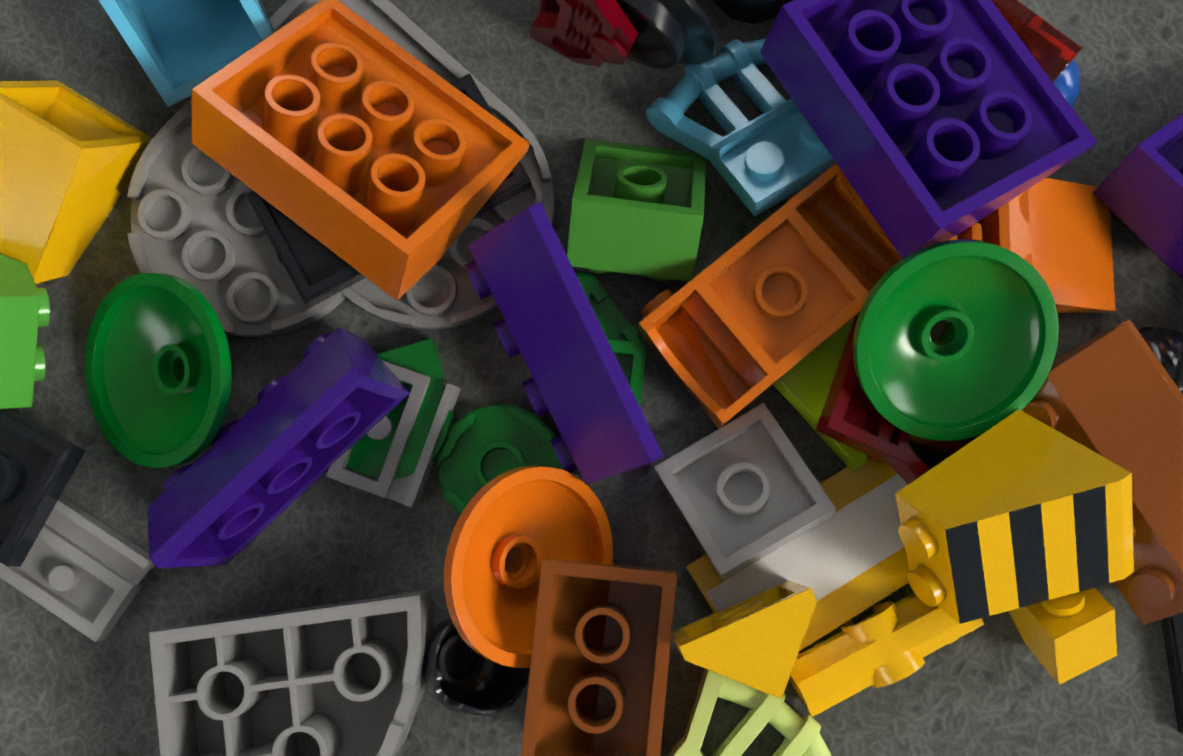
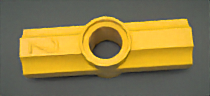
M915 593L895 603L892 601L879 603L873 606L874 614L855 624L850 619L841 625V632L799 653L789 681L807 713L814 717L871 685L873 688H880L907 678L924 665L923 657L983 626V619L980 618L959 624L938 606L930 607L923 603Z

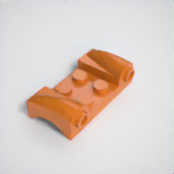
M836 163L807 187L786 198L787 203L674 295L667 289L657 295L640 311V315L644 319L638 324V333L718 428L727 423L791 368L861 311L865 300L876 283L889 269L902 260V257Z

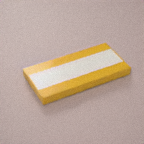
M869 460L854 472L846 466L819 483L835 506V515L723 582L706 554L686 565V569L713 613L787 580L810 587L816 597L817 604L800 647V652L908 584L907 574L910 571L905 545L898 533V527L901 523L895 493L908 484L888 464Z

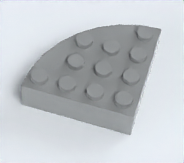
M432 590L179 624L149 632L160 756H396L406 741L425 690L426 683L423 677L426 643L433 633Z

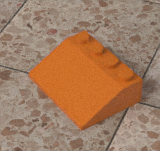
M321 0L191 89L192 144L396 301L441 259L526 154L530 145L528 141L339 0Z

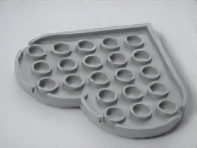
M287 0L269 18L274 31L276 32L321 0ZM339 0L450 84L470 73L389 0ZM471 74L493 115L530 143L528 151L520 162L531 180L532 187L472 219L441 259L397 301L369 279L364 278L309 308L304 304L245 195L252 191V189L192 144V100L190 98L151 139L134 169L127 197L132 199L131 233H127L135 263L141 273L171 274L188 281L209 301L224 328L225 334L266 337L292 332L321 319L346 298L370 315L391 324L413 329H447L480 320L499 309L493 295L482 300L480 299L466 271L464 264L475 260L468 244L541 202L553 226L555 200L552 178L543 150L527 125Z

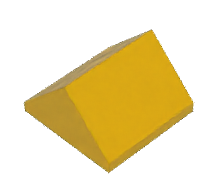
M787 580L672 631L671 636L685 661L782 699L817 600L812 588Z

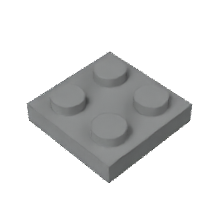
M765 403L760 404L654 467L657 476L722 582L835 515V506Z

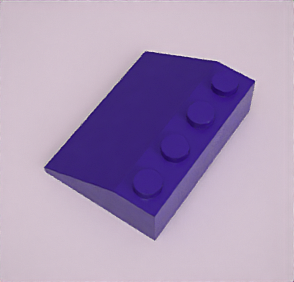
M793 0L782 5L760 50L764 60L902 259L921 248L955 237L1082 155L1097 143V140L992 0Z

